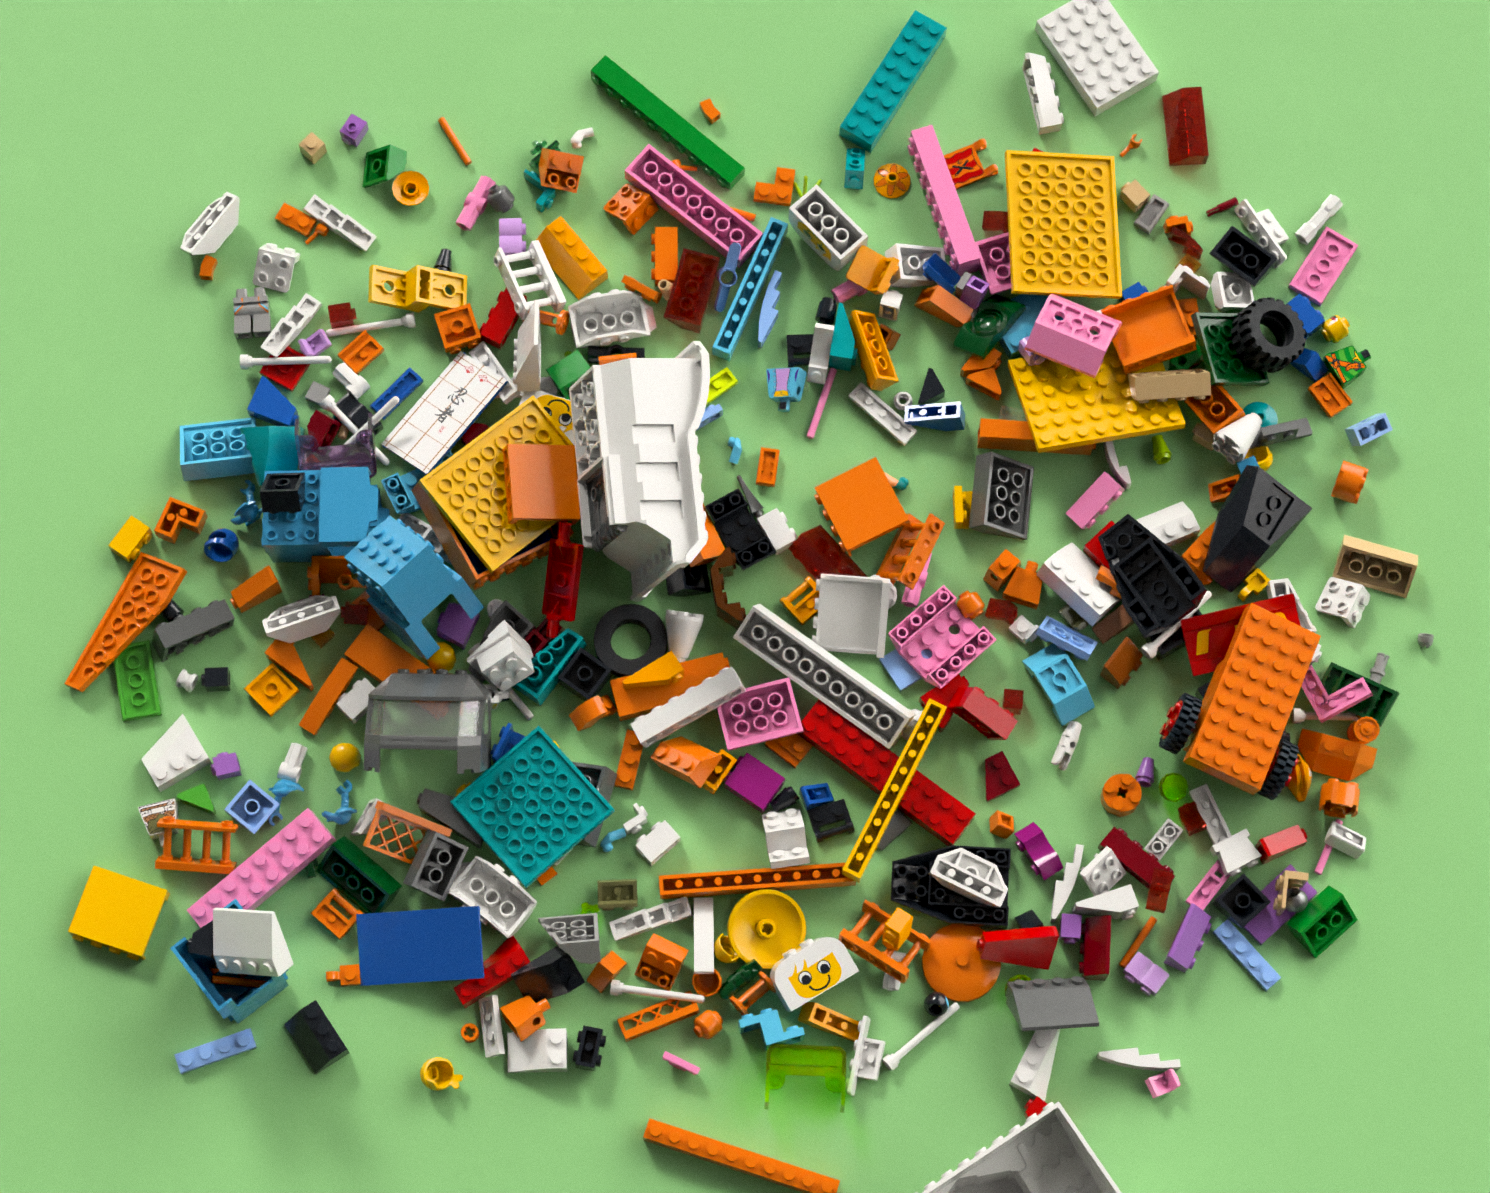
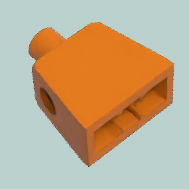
M1005 549L990 565L983 580L998 592L1012 577L1017 567H1021V561Z
M1028 561L1025 569L1017 567L1004 590L1002 598L1037 610L1042 580L1036 575L1038 564Z
M525 996L500 1007V1011L506 1024L518 1039L523 1041L545 1025L546 1021L542 1013L551 1007L546 998L535 1003L530 996Z

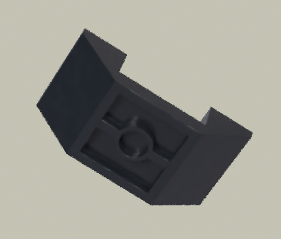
M739 488L705 506L725 547H730L731 553H735L736 564L743 571L776 553L769 538L763 535L748 510V503Z

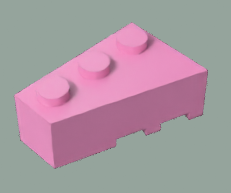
M1104 472L1072 505L1066 514L1081 529H1090L1095 524V519L1100 514L1103 515L1109 509V505L1116 501L1126 489L1110 474Z

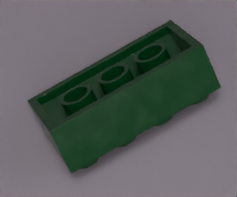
M345 835L330 846L316 869L321 876L365 914L382 913L402 888V885Z

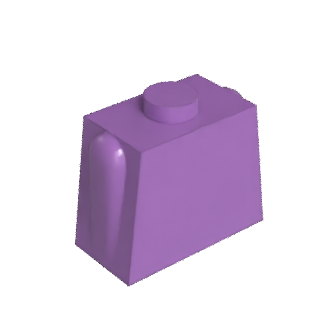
M449 603L445 613L441 612L438 618L437 636L464 650L477 624L480 613L470 619L460 604Z

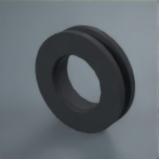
M637 604L617 606L609 610L596 626L594 633L596 656L598 660L612 669L613 675L620 678L633 675L666 654V628L660 617L645 606ZM630 623L645 628L651 640L647 652L641 657L631 660L617 655L611 646L612 635L616 629Z

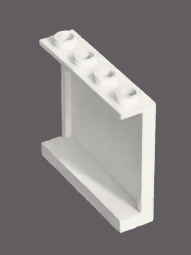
M821 574V578L816 580V591H819V598H815L814 609L818 610V617L813 619V628H817L816 636L812 635V641L826 651L876 655V658H884L890 579Z

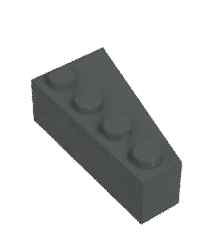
M225 599L221 601L214 600L207 607L202 609L198 607L186 616L179 615L172 622H163L157 625L154 630L152 644L159 658L164 662L168 660L167 655L173 652L179 654L190 643L195 646L203 641L206 635L212 637L233 626L235 618Z

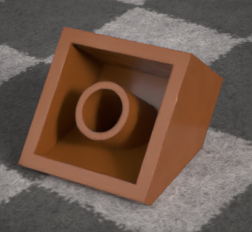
M1126 636L1104 664L1100 673L1102 678L1117 689L1121 685L1126 686L1131 679L1130 673L1133 670L1137 671L1143 663L1141 661L1143 654L1130 638Z

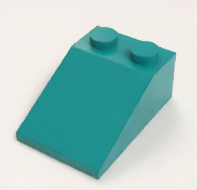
M839 302L828 368L851 371V366L856 365L858 348H854L855 339L843 303Z

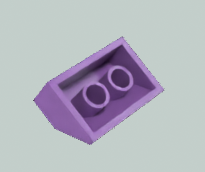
M1192 903L1188 908L1164 961L1165 964L1184 973L1188 968H1193L1196 958L1193 956L1196 951L1200 952L1204 943L1201 938L1204 933L1208 934L1212 925L1209 923L1211 916Z

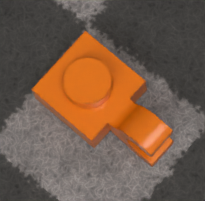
M341 965L340 971H327L326 980L327 982L340 981L341 986L361 985L360 965Z

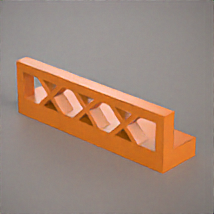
M667 999L619 1018L617 1021L625 1041L628 1042L698 1014L699 1008L697 1003L691 1002V1005L681 1008L678 1007L680 1000ZM665 1005L674 1008L673 1012L669 1014H659ZM649 1012L656 1015L654 1020L646 1023L641 1021L645 1013ZM633 1020L637 1022V1025L625 1030L623 1022Z

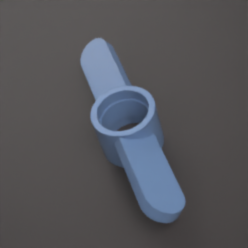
M732 243L730 245L725 265L717 272V280L720 286L714 309L718 312H722L725 309L730 287L737 282L735 270L741 252V245L739 243ZM725 271L733 273V278L729 283L721 281V275Z

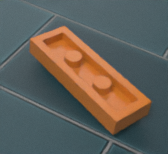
M627 729L618 765L617 778L614 784L615 787L633 790L644 747L633 730Z

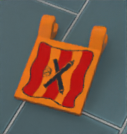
M984 138L944 155L956 190L998 174L996 164H992L984 169L976 151L987 148Z

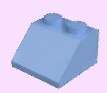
M249 779L224 810L240 825L255 835L280 804Z

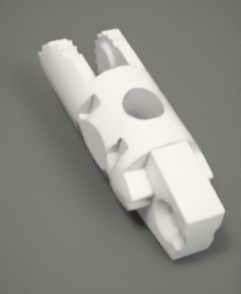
M1070 721L1062 733L1051 761L1053 765H1058L1059 769L1063 771L1067 769L1079 740L1082 725L1076 721Z

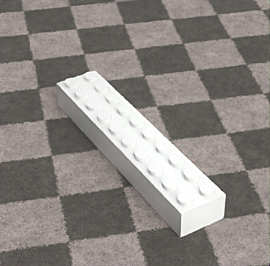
M760 603L751 608L733 636L738 642L888 749L896 745L916 715Z

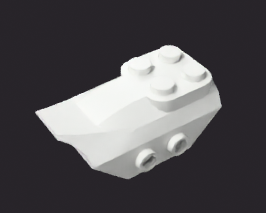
M618 289L604 294L597 292L568 306L570 326L576 348L606 346L615 341L623 343L633 338L650 336L651 331L657 328L653 307L643 301L641 293L626 290L619 291Z
M476 855L472 861L461 864L448 893L463 904L461 907L479 906L480 922L484 925L488 923L506 938H510L518 932L530 917L537 901L519 885L520 881L513 875L508 877L504 874L505 870L500 865H493Z

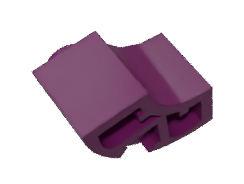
M1034 822L1014 834L1017 839L1015 844L1021 853L1024 852L1032 864L1030 868L1036 876L1040 875L1043 880H1046L1063 869L1058 854L1048 842L1044 832Z

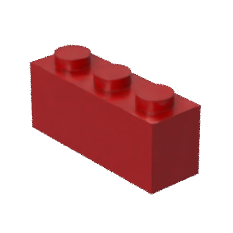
M507 287L504 292L501 291L499 293L497 305L495 308H491L487 323H483L479 330L482 341L500 350L503 348L520 317L515 311L514 303Z

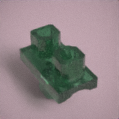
M537 140L532 142L534 148L530 151L531 154L539 153L529 163L532 168L536 167L539 170L541 151L547 145L545 140L540 143ZM557 140L546 148L561 152Z

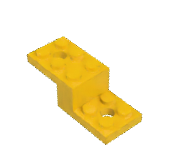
M371 265L369 267L368 302L418 313L429 306L449 310L467 303V275L420 265L414 266L407 272ZM384 283L390 285L391 291L385 289ZM445 287L450 288L452 291L451 295L446 293Z

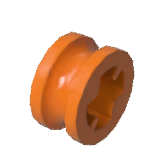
M468 1023L462 1027L461 1036L466 1042L472 1043L479 1038V1030L476 1025ZM468 1028H471L472 1031L475 1030L474 1036L471 1038L468 1035L465 1036Z

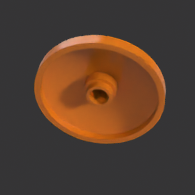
M951 924L941 928L929 939L931 940L929 951L923 952L922 969L927 983L934 992L943 993L950 1001L969 1002L981 998L992 989L998 979L1001 962L980 959L979 951L976 950V944L978 939H981L982 933L985 932L983 929L976 926Z

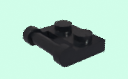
M814 334L787 335L788 368L809 365L810 358H793V355L811 354Z
M844 799L807 810L817 843L823 842V839L846 832H855ZM843 820L846 824L823 832L819 830L821 827Z

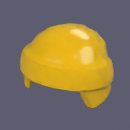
M1268 446L1249 449L1244 458L1255 456L1259 467L1265 472L1273 463V456Z
M440 1057L428 1059L420 1070L422 1083L434 1091L443 1090L450 1086L458 1089L460 1087L458 1082L463 1079V1075L454 1074L453 1066L448 1059Z

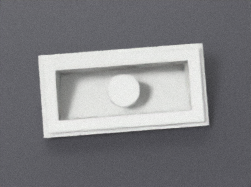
M1332 821L1324 843L1358 859L1365 851L1366 837Z

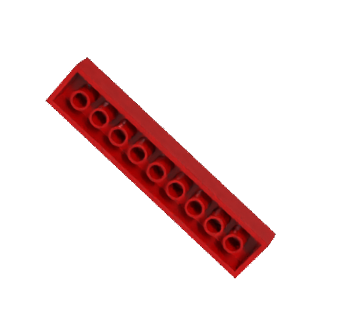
M818 700L801 721L803 732L797 734L880 796L899 756L824 702ZM916 770L897 807L902 813L947 846L954 845L976 815L975 812L918 770Z

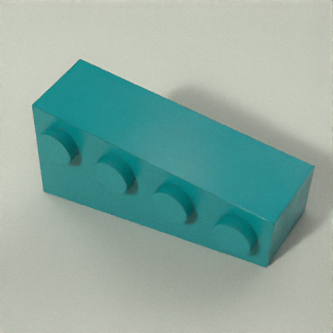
M567 628L552 640L544 650H540L531 659L534 673L512 687L541 706L558 684V676L580 647L584 649L587 646L584 638Z

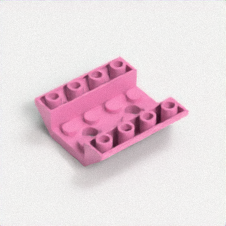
M1051 294L1048 296L1035 321L1025 350L1095 378L1102 365L1104 355L1113 337H1116L1122 322L1058 295ZM1060 316L1064 320H1057L1055 317ZM1094 330L1098 332V335H1093L1090 331Z
M945 585L939 588L888 633L901 657L925 682L939 689L947 685L997 640L984 626L979 629L970 618L963 617L955 604L957 598ZM956 626L959 629V633L951 634L949 627ZM925 649L930 650L932 657L926 659L922 657L921 652Z

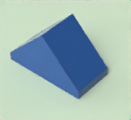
M1305 348L1302 354L1290 363L1314 383L1320 380L1328 371L1318 353Z
M828 783L800 787L799 795L806 811L834 801Z

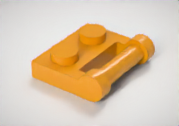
M807 576L800 586L787 597L784 596L779 600L801 625H804L818 613V610L814 609L815 598H819V591H816V582L810 576ZM810 587L812 591L793 606L791 602Z

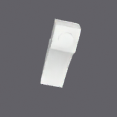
M815 324L807 382L825 384L834 333V326Z

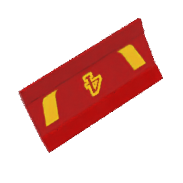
M1294 593L1253 602V604L1301 626ZM1250 603L1180 620L1193 676L1214 672L1216 666L1224 660L1242 613Z

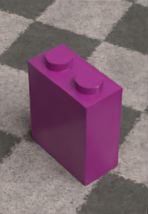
M746 753L744 757L741 755L735 763L737 767L734 771H729L724 778V788L763 814L785 783V778L749 753Z

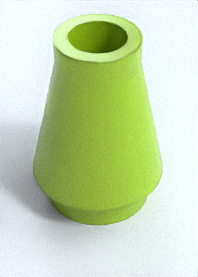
M1156 435L1152 437L1153 459L1157 464L1168 463L1171 460L1172 453L1165 443L1163 436Z

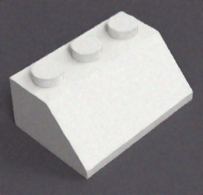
M1183 501L1137 519L1140 524L1169 547L1198 536L1201 530L1193 512Z

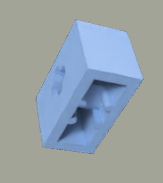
M1378 413L1344 430L1353 447L1362 446L1393 429L1386 413Z

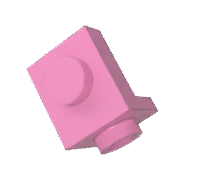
M1173 1068L1145 1080L1153 1099L1181 1086Z

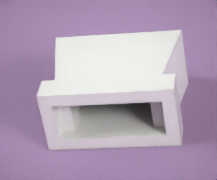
M1247 828L1210 848L1213 857L1217 855L1225 877L1228 875L1234 877L1242 872V868L1246 866L1251 868L1259 863L1258 860L1262 855L1248 839L1250 834Z

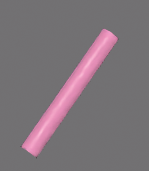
M1336 819L1335 822L1343 824V821ZM1325 844L1314 872L1316 874H1322L1333 847Z

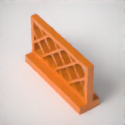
M377 801L375 806L377 810L363 846L412 864L414 857L407 859L404 851L413 847L416 854L418 851L416 845L422 842L427 829L438 832L446 837H450L452 829L387 803ZM384 815L387 817L389 825L380 828L378 821L380 816ZM404 823L406 831L397 835L394 826ZM391 827L394 837L385 841L382 831ZM417 829L421 830L423 838L414 841L411 832ZM379 833L382 843L376 846L371 845L372 836ZM408 834L411 844L402 847L399 838ZM396 840L399 850L390 852L387 844Z

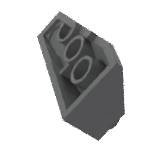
M505 600L492 614L480 645L504 620L523 639L536 627ZM471 665L469 666L468 670L483 683L486 679Z

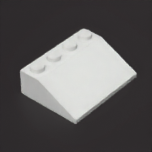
M539 300L534 301L518 330V339H514L513 384H517V392L540 391L541 331Z
M1072 542L1046 560L1036 574L1091 626H1094L1122 600L1110 594L1111 586L1095 579L1100 567Z
M213 909V956L220 972L279 977L294 964L274 911Z

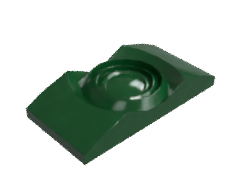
M998 294L989 297L981 303L973 319L963 324L953 343V348L984 360L1027 309L1026 305Z
M1331 662L1321 680L1328 695L1363 677L1373 696L1345 710V712L1359 719L1365 716L1372 717L1381 727L1398 698L1399 692Z

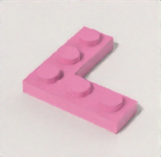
M1312 665L1309 666L1301 686L1321 723L1373 696L1363 677L1328 695Z

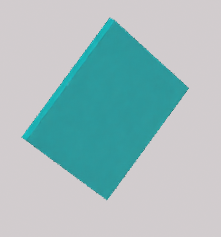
M537 726L450 801L452 806L525 888L530 886L615 812V809L540 726Z

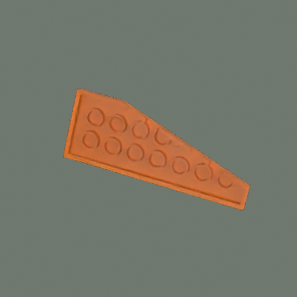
M141 552L64 684L83 693L169 605L187 571L184 568Z

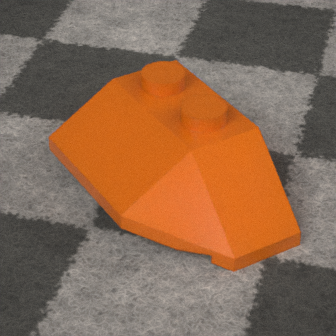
M1215 522L1207 527L1181 556L1187 561L1203 585L1210 584L1213 581L1202 571Z
M1307 729L1301 730L1297 745L1311 771L1351 781L1373 768L1377 753L1376 748Z

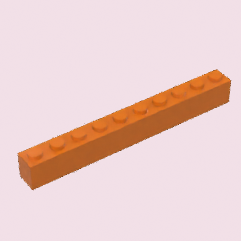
M845 863L789 866L776 869L760 868L659 876L661 900L745 894L762 889L788 891L856 886V881L842 875Z
M650 1118L643 1136L644 1141L803 1193H837L840 1180Z

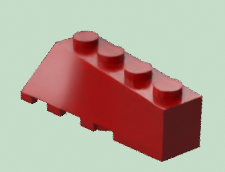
M512 936L483 962L484 978L466 979L453 988L463 1007L467 1008L477 1002L478 999L487 996L513 980L511 974L530 963V960L515 937Z

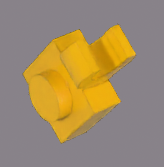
M1257 568L1244 580L1247 586L1239 592L1238 597L1244 601L1252 592L1258 595L1266 588L1270 579Z

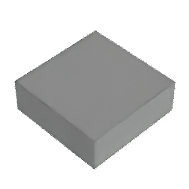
M313 381L305 399L319 405L329 395L331 389Z

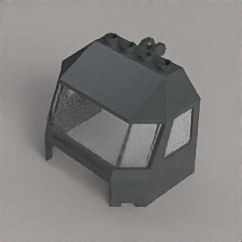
M432 668L417 669V673H409V669H398V672L392 673L368 694L364 738V770L372 771V768H375V772H380V749L457 750V774H464L465 769H471V773H480L491 767L492 693L473 674H467V670H455V673H448V670L439 669L434 673Z

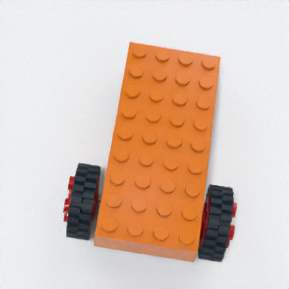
M1250 603L1242 613L1224 660L1216 666L1203 701L1186 692L1182 694L1174 707L1171 706L1167 712L1166 717H1168V720L1162 725L1159 732L1161 734L1159 747L1175 755L1183 748L1186 751L1184 763L1252 795L1257 793L1270 800H1274L1281 793L1284 786L1287 787L1290 783V774L1298 763L1297 754L1299 747L1281 737L1321 636Z

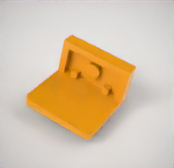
M862 245L856 252L846 273V278L875 295L884 294L891 285L889 282L891 277L898 271L899 266L897 265L900 260L894 257L886 258Z

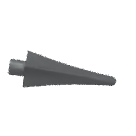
M738 475L737 479L745 495L751 515L753 517L756 516V518L763 516L764 507L749 490L742 477Z

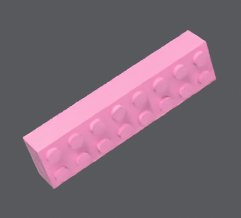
M933 125L912 130L910 138H908L909 145H907L909 155L914 157V169L916 173L919 172L921 177L919 178L920 186L927 193L925 199L927 205L932 207V219L938 224L937 232L939 238L944 240V252L946 256L949 255L951 260L949 265L960 276L964 272H977L981 257Z
M650 144L625 169V179L636 188L650 194L655 203L725 258H727L730 245L732 243H739L741 245V252L737 263L738 268L757 249L763 236L760 230Z
M307 808L189 907L187 912L201 928L213 920L214 908H224L235 899L244 910H255L337 840L315 813Z

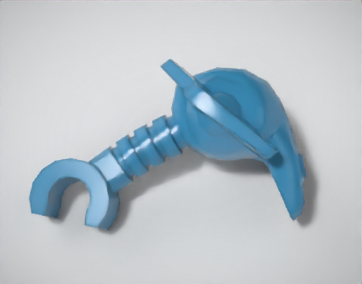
M245 480V483L249 485L247 489H240L246 496L247 503L244 502L234 513L236 518L230 520L234 525L245 523L248 526L258 520L263 512L262 508L258 510V505H255L256 502L253 496L255 485L250 480Z
M287 779L279 780L275 783L274 787L269 788V791H272L276 796L274 798L275 801L281 804L282 797L287 796L292 791L300 790L304 792L300 784ZM280 805L267 819L272 826L275 825L272 821L274 816H278L281 820L283 819V816L279 813Z
M346 780L343 783L346 789L341 785L336 789L338 794L341 795V808L335 813L327 811L322 813L327 822L344 825L351 820L353 813H357L356 809L349 808V792L352 790L350 781Z

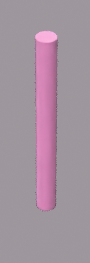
M834 368L829 369L806 436L810 439H814L837 372Z

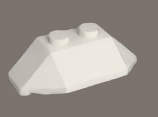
M226 192L223 194V197L216 199L208 205L185 233L180 249L191 255L215 253L238 225L240 198Z
M315 595L279 607L268 618H265L262 623L268 637L293 643L327 631L341 610L336 596Z
M963 848L938 855L929 873L942 886L977 903L993 907H1001L1008 891L997 865Z

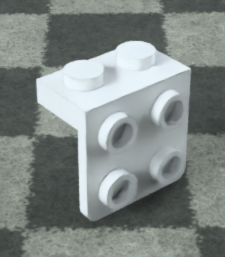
M264 244L258 251L253 284L284 293L288 292L294 264L299 261L300 253H296L292 248L281 249L277 248L276 244Z
M1330 577L1315 608L1318 612L1340 617L1348 627L1355 628L1361 620L1362 612L1365 606L1368 605L1371 595L1361 584Z

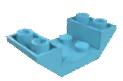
M451 450L436 467L453 455ZM415 469L402 476H399L397 472L381 480L397 514L421 510L411 491L418 481L426 476L419 469Z
M1054 643L1022 660L1030 676H1035L1053 705L1052 711L1061 726L1095 708L1088 687L1065 651L1059 649Z

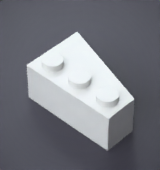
M1288 578L1270 580L1266 586L1268 599L1294 593L1301 627L1316 633L1317 629L1311 623L1308 613L1300 603V599Z

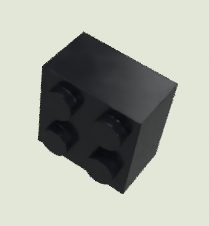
M580 647L558 676V683L585 702L598 695L611 678L612 669Z

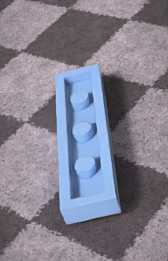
M1228 919L1213 931L1217 939L1265 991L1281 979L1280 975Z
M249 1028L174 1055L180 1073L184 1074L255 1049L257 1046L252 1031Z

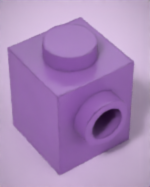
M351 113L340 129L342 141L347 145L352 144L357 147L369 130L368 124Z
M973 275L965 285L960 300L976 310L983 301L990 284Z
M222 752L217 754V757H213L214 764H210L213 776L216 775L218 780L242 775L236 752L230 754Z
M1062 913L1060 917L1059 940H1063L1065 944L1079 942L1082 915Z

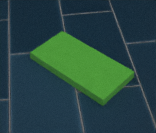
M150 640L131 643L113 661L123 722L162 715Z

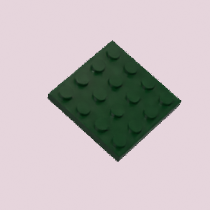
M1195 312L1191 315L1206 371L1210 372L1211 385L1265 386L1270 383L1267 372L1258 371V368L1253 369L1250 367V364L1248 362L1245 363L1242 360V356L1237 354L1236 346H1233L1232 339L1234 337L1231 336V329L1233 328V320L1236 319L1238 313Z

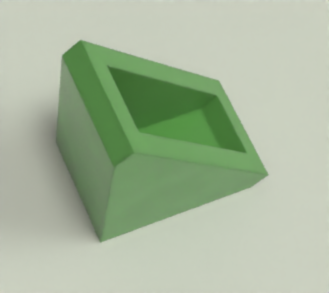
M204 783L177 795L179 802L215 816L216 810Z

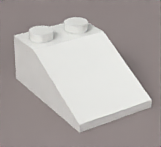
M898 243L885 251V257H894L900 260L897 265L899 266L897 273L889 281L891 283L890 287L910 288L938 285L934 280L929 281L923 275L922 265L934 253L945 261L944 248Z
M1129 884L1076 902L1072 912L1073 914L1093 917L1111 915V919L1117 920L1122 918L1124 921L1134 917L1133 914L1136 913L1139 904L1133 888Z
M566 1028L540 1029L523 1041H520L514 1032L507 1033L508 1073L567 1072Z

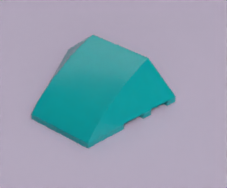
M290 426L240 428L241 434H244L247 445H245L246 449L250 451L253 460L251 464L259 486H262L264 482L265 471L297 470L305 429Z

